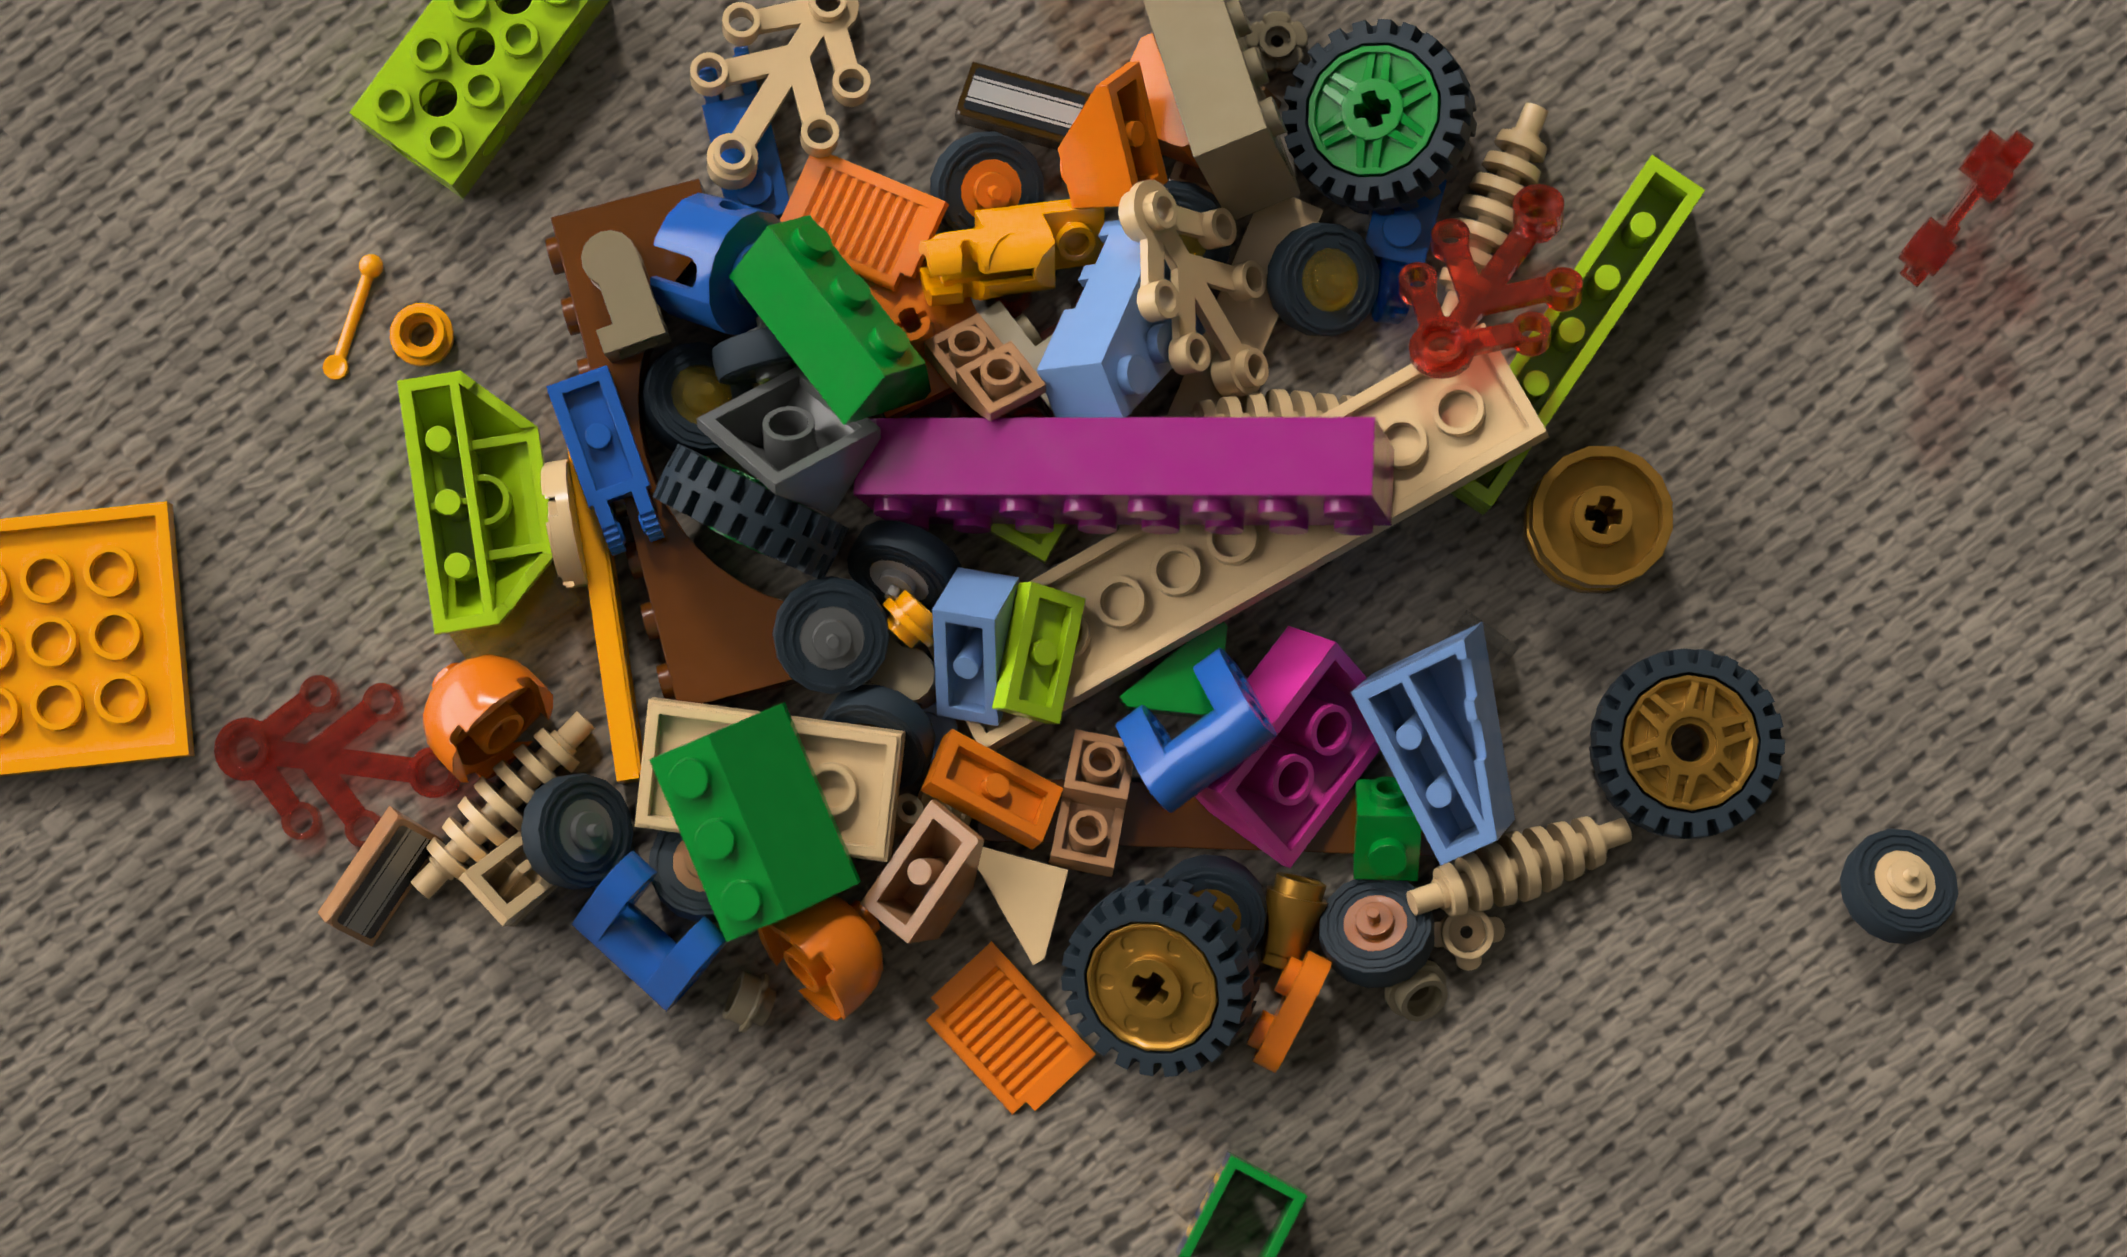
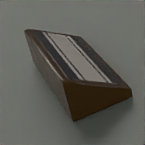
M972 61L955 111V121L959 124L988 132H998L1010 138L1058 150L1059 145L1091 94Z

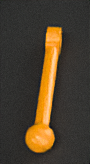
M376 254L365 255L359 262V270L362 275L335 354L328 356L323 362V372L332 380L343 379L349 372V364L346 358L373 279L380 276L384 268L382 259Z

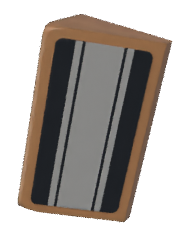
M389 805L317 913L325 923L372 947L412 888L411 880L429 863L428 858L431 854L426 849V846L433 837H436L441 842H443V839Z

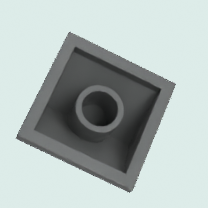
M798 366L697 418L699 430L773 493L830 515L834 513L881 439L880 427L869 418L843 425Z

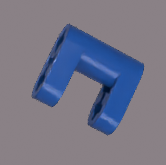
M1218 648L1193 667L1214 710L1173 740L1160 721L1145 705H1140L1116 723L1117 731L1140 777L1155 799L1169 813L1176 811L1277 737L1271 721L1248 680L1233 659L1222 648Z
M632 851L603 879L573 921L572 926L667 1012L701 977L727 942L722 931L706 916L699 920L676 943L636 906V903L658 873L635 851Z

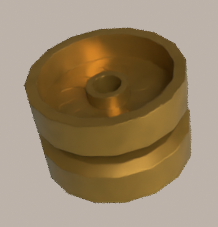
M1588 446L1563 456L1533 486L1523 511L1524 540L1533 562L1554 583L1578 593H1607L1629 584L1642 576L1663 555L1673 531V501L1662 476L1643 457L1617 446ZM1594 511L1603 516L1605 529L1601 533L1592 530L1594 521L1585 520L1586 513Z

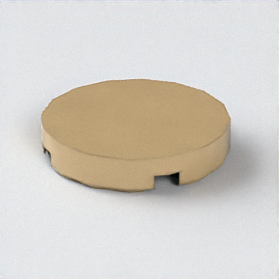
M568 459L546 462L541 469L542 495H545V499L553 498V501H548L549 522H546L558 577L562 578L563 586H566L567 589L588 586L570 463Z

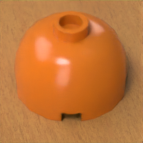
M486 654L464 660L460 663H452L442 669L435 677L432 690L425 705L423 728L427 744L436 757L460 782L469 783L466 775L474 772L479 777L492 778L497 775L492 769L501 760L511 764L517 758L513 751L521 744H525L528 747L533 742L514 741L539 717L540 713L549 720L553 711V694L528 668L514 659Z
M836 895L758 929L760 940L773 963L778 966L784 958L793 974L806 986V988L798 991L818 1012L833 1021H838L841 1018L844 1020L858 1009L877 987L883 972L882 947L875 935L881 929L878 920L860 905V901L855 900L849 905Z

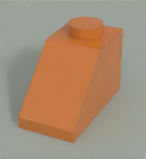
M1140 61L1126 63L1096 85L1058 147L1060 173L1067 185L1072 208L1119 207L1122 196L1129 192L1134 184L1149 179L1156 180L1162 185L1168 182Z

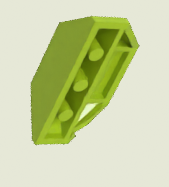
M461 370L398 380L397 386L434 634L442 635L501 625L553 561L546 522H549L548 501H550V498L545 499V495H542L541 469L545 462L540 429Z

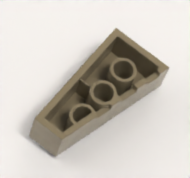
M1143 0L1193 157L1221 207L1227 209L1232 214L1234 220H1238L1300 195L1299 186L1280 137L1281 134L1286 133L1284 122L1273 97L1266 98L1262 85L1269 83L1267 72L1257 48L1254 46L1248 49L1244 36L1253 32L1241 1Z

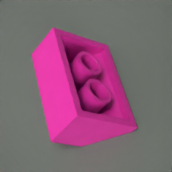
M1291 626L1285 629L1247 679L1271 721L1277 737L1195 796L1211 814L1278 863L1288 868L1292 867L1380 751V747L1351 693L1367 677L1335 641Z

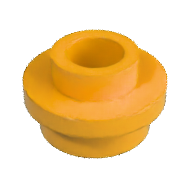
M415 303L405 307L395 316L390 328V341L395 353L406 363L418 367L432 366L442 361L450 352L454 343V328L449 317L437 306L428 303ZM421 324H427L433 328V340L430 344L423 347L414 345L411 339L413 330Z
M905 589L895 601L889 597L883 603L885 608L891 613L887 618L888 628L912 649L919 640L929 648L934 644L933 614Z

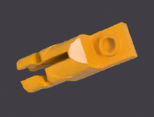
M1070 199L975 210L974 229L944 232L935 235L930 240L920 241L918 250L921 256L926 257L927 261L926 267H919L923 293L928 306L961 304L966 297L982 301L1009 294L1055 289V269L1096 263L1105 244L1098 237L1104 224V207L1072 208Z

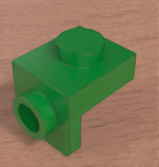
M1380 777L1375 780H1357L1355 789L1356 820L1353 879L1418 881L1422 829L1396 778Z

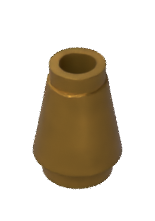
M1277 872L1274 886H1267L1266 889L1267 916L1261 962L1284 970L1291 956L1300 961L1303 959L1319 925L1320 916L1328 905L1326 903L1327 900L1323 899L1327 887L1326 884L1297 874Z

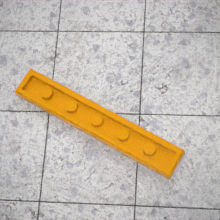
M568 450L616 780L622 784L639 782L643 744L615 556H612L595 509L591 510L587 504Z

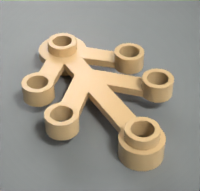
M795 0L756 9L749 3L737 2L726 8L722 16V32L726 40L736 46H747L753 43L759 34L792 28L798 29L786 46L724 59L716 53L706 52L698 55L692 61L690 82L693 89L703 96H716L722 93L728 86L767 78L733 133L718 136L708 148L707 172L716 185L724 189L736 190L747 186L753 181L758 168V152L755 147L791 89L802 123L800 142L804 151L813 157L822 158L829 156L836 150L839 140V127L832 117L826 115L810 59L822 40H824L835 72L832 80V94L836 101L847 107L859 106L866 101L870 92L871 78L868 71L857 63L848 30L855 24L858 17V0H835L839 7L830 12L821 10L816 5L818 0ZM737 17H744L749 19L753 25L746 31H737L730 26V22ZM712 67L717 69L721 76L716 81L706 82L698 76V72L703 68ZM845 78H855L861 82L863 87L857 92H847L842 89L840 82ZM815 128H823L830 133L831 138L825 143H816L809 138L808 133ZM735 148L744 154V158L738 163L731 164L725 162L721 158V154L726 149Z
M1149 179L1134 184L1130 191L1126 192L1120 200L1118 209L1119 220L1125 234L1131 240L1140 242L1141 287L1137 294V305L1141 315L1148 322L1172 318V340L1168 347V357L1172 368L1180 375H1187L1204 371L1210 364L1211 352L1208 342L1201 334L1196 333V313L1217 349L1212 357L1210 369L1212 381L1217 391L1223 397H1242L1249 393L1257 392L1268 378L1267 360L1259 349L1241 344L1210 288L1227 292L1237 302L1259 298L1266 289V277L1262 267L1254 260L1228 265L1190 254L1178 235L1197 238L1201 246L1207 250L1229 246L1235 241L1237 233L1236 223L1232 214L1225 208H1217L1200 213L1177 206L1173 196L1156 180ZM1164 259L1171 270V282L1164 280Z

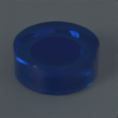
M1382 259L1378 264V295L1371 309V314L1375 322L1398 325L1406 318L1410 308L1413 291L1412 270L1405 261Z

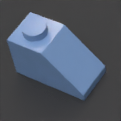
M958 567L933 607L937 716L998 726L1002 720L1003 711L992 709L1019 577Z

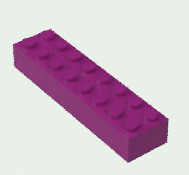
M1376 417L996 418L991 422L986 418H869L880 427L881 439L854 480V495L872 509L874 515L884 520L901 521L918 526L927 532L929 531V524H953L955 531L981 534L990 532L991 524L995 523L1015 524V530L1031 534L1051 533L1054 531V524H1078L1079 531L1091 534L1115 533L1117 525H1141V530L1147 533L1176 534L1180 532V525H1205V531L1209 533L1234 535L1243 533L1244 525H1269V531L1276 534L1301 535L1308 533L1309 525H1334V531L1340 534L1368 535L1373 533V526H1391L1394 448Z

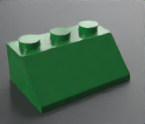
M810 215L768 225L729 275L733 283L843 425L924 400L931 392L926 363L911 345L905 331L893 322L871 294L868 284L853 271L832 244L829 234L821 226L817 225Z
M785 702L649 759L726 942L789 917L861 882Z

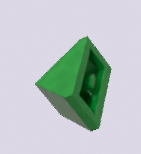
M1223 621L1185 643L1119 696V702L1127 711H1134L1140 705H1145L1153 714L1199 719L1206 716L1214 708L1201 686L1193 667L1218 648H1222L1225 651L1228 626Z

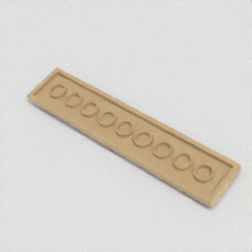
M1485 323L1478 325L1319 416L1376 417L1394 448L1391 526L1549 438L1544 425ZM1127 525L1029 581L1086 598L1062 712L1391 526H1373V533L1368 535H1345L1335 532L1334 525H1309L1308 533L1283 535L1270 532L1269 525H1244V532L1241 534L1222 535L1205 531V525H1180V532L1176 534H1152L1142 531L1141 525ZM933 644L930 648L928 647V649H929V651H930V653H931V655H932V657H933V659H934V644ZM1003 712L1002 720L998 726L966 721L976 742L993 751L1043 724Z

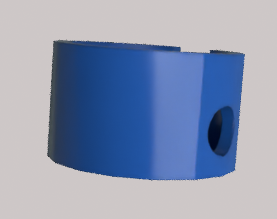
M696 193L682 199L666 216L655 237L653 246L693 259L697 268L696 282L693 287H689L658 276L650 277V286L657 304L669 315L726 334L739 335L757 328L755 318L759 315L733 283L729 275L767 226L780 223L781 221L771 212L715 195Z

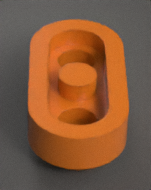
M1309 950L1302 961L1292 956L1290 957L1274 991L1283 995L1274 1015L1265 1010L1261 1012L1246 1042L1247 1045L1256 1049L1252 1062L1273 1073L1277 1072L1322 988L1331 968V961Z

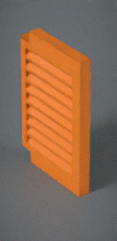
M832 154L822 158L809 155L780 221L784 222L810 215L817 225L821 226L829 234L832 244L857 275L887 289L896 291L903 276L915 280L919 267H921L925 256H921L918 250L920 241L930 240L935 236L949 204L939 198Z
M992 941L931 997L939 1008L925 1021L1012 1115L1026 1102L1036 1111L1096 1055Z

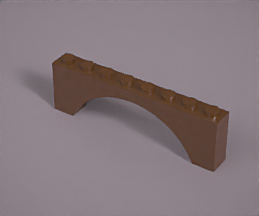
M698 178L551 217L555 236L545 238V243L554 274L565 273L571 297L561 299L567 328L571 336L580 333L582 336L587 357L577 360L579 375L608 365L652 486V489L648 491L665 536L650 542L649 537L644 534L638 519L639 511L633 495L613 502L618 519L628 516L634 540L625 543L627 550L625 552L634 580L644 577L650 602L640 604L648 638L650 641L660 639L666 663L656 666L663 697L665 699L717 705L798 683L789 677L777 659L773 639L777 611L784 601L760 593L736 580L715 565L687 536L670 510V507L653 497L658 480L651 462L646 437V424L643 421L640 407L642 382L644 375L649 369L653 349L613 363L604 355L596 330L611 325L612 321L601 290L589 279L582 267L581 260L584 245L590 237L602 231L613 230L621 232L631 239L643 259L649 278L658 276L686 285L697 272L693 259L653 245L666 216L682 199L696 193L705 194ZM660 307L665 320L668 313Z

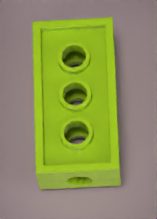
M432 0L349 113L363 129L464 199L609 0H532L530 6L519 14L505 13L509 0ZM483 44L495 46L494 54L489 61L481 65L468 64L469 55L476 47ZM449 94L457 96L456 106L449 114L440 117L431 115V108L438 98Z

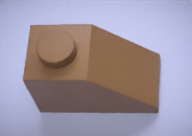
M931 800L860 905L908 944L939 939L974 887L984 838L937 800Z

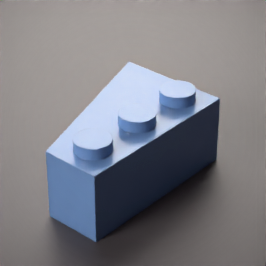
M1120 220L1104 222L1098 237L1105 244L1096 263L1085 265L1078 281L1084 287L1079 301L1074 309L1064 310L1037 368L1038 375L1046 384V395L1056 418H1126L1172 369L1168 357V347L1172 340V318L1148 322L1141 315L1137 305V294L1141 287L1140 242L1131 240L1125 234ZM1164 259V280L1171 282V270ZM1195 313L1196 333L1203 335L1206 330Z
M1483 622L1372 673L1351 692L1440 865L1497 841L1515 820Z

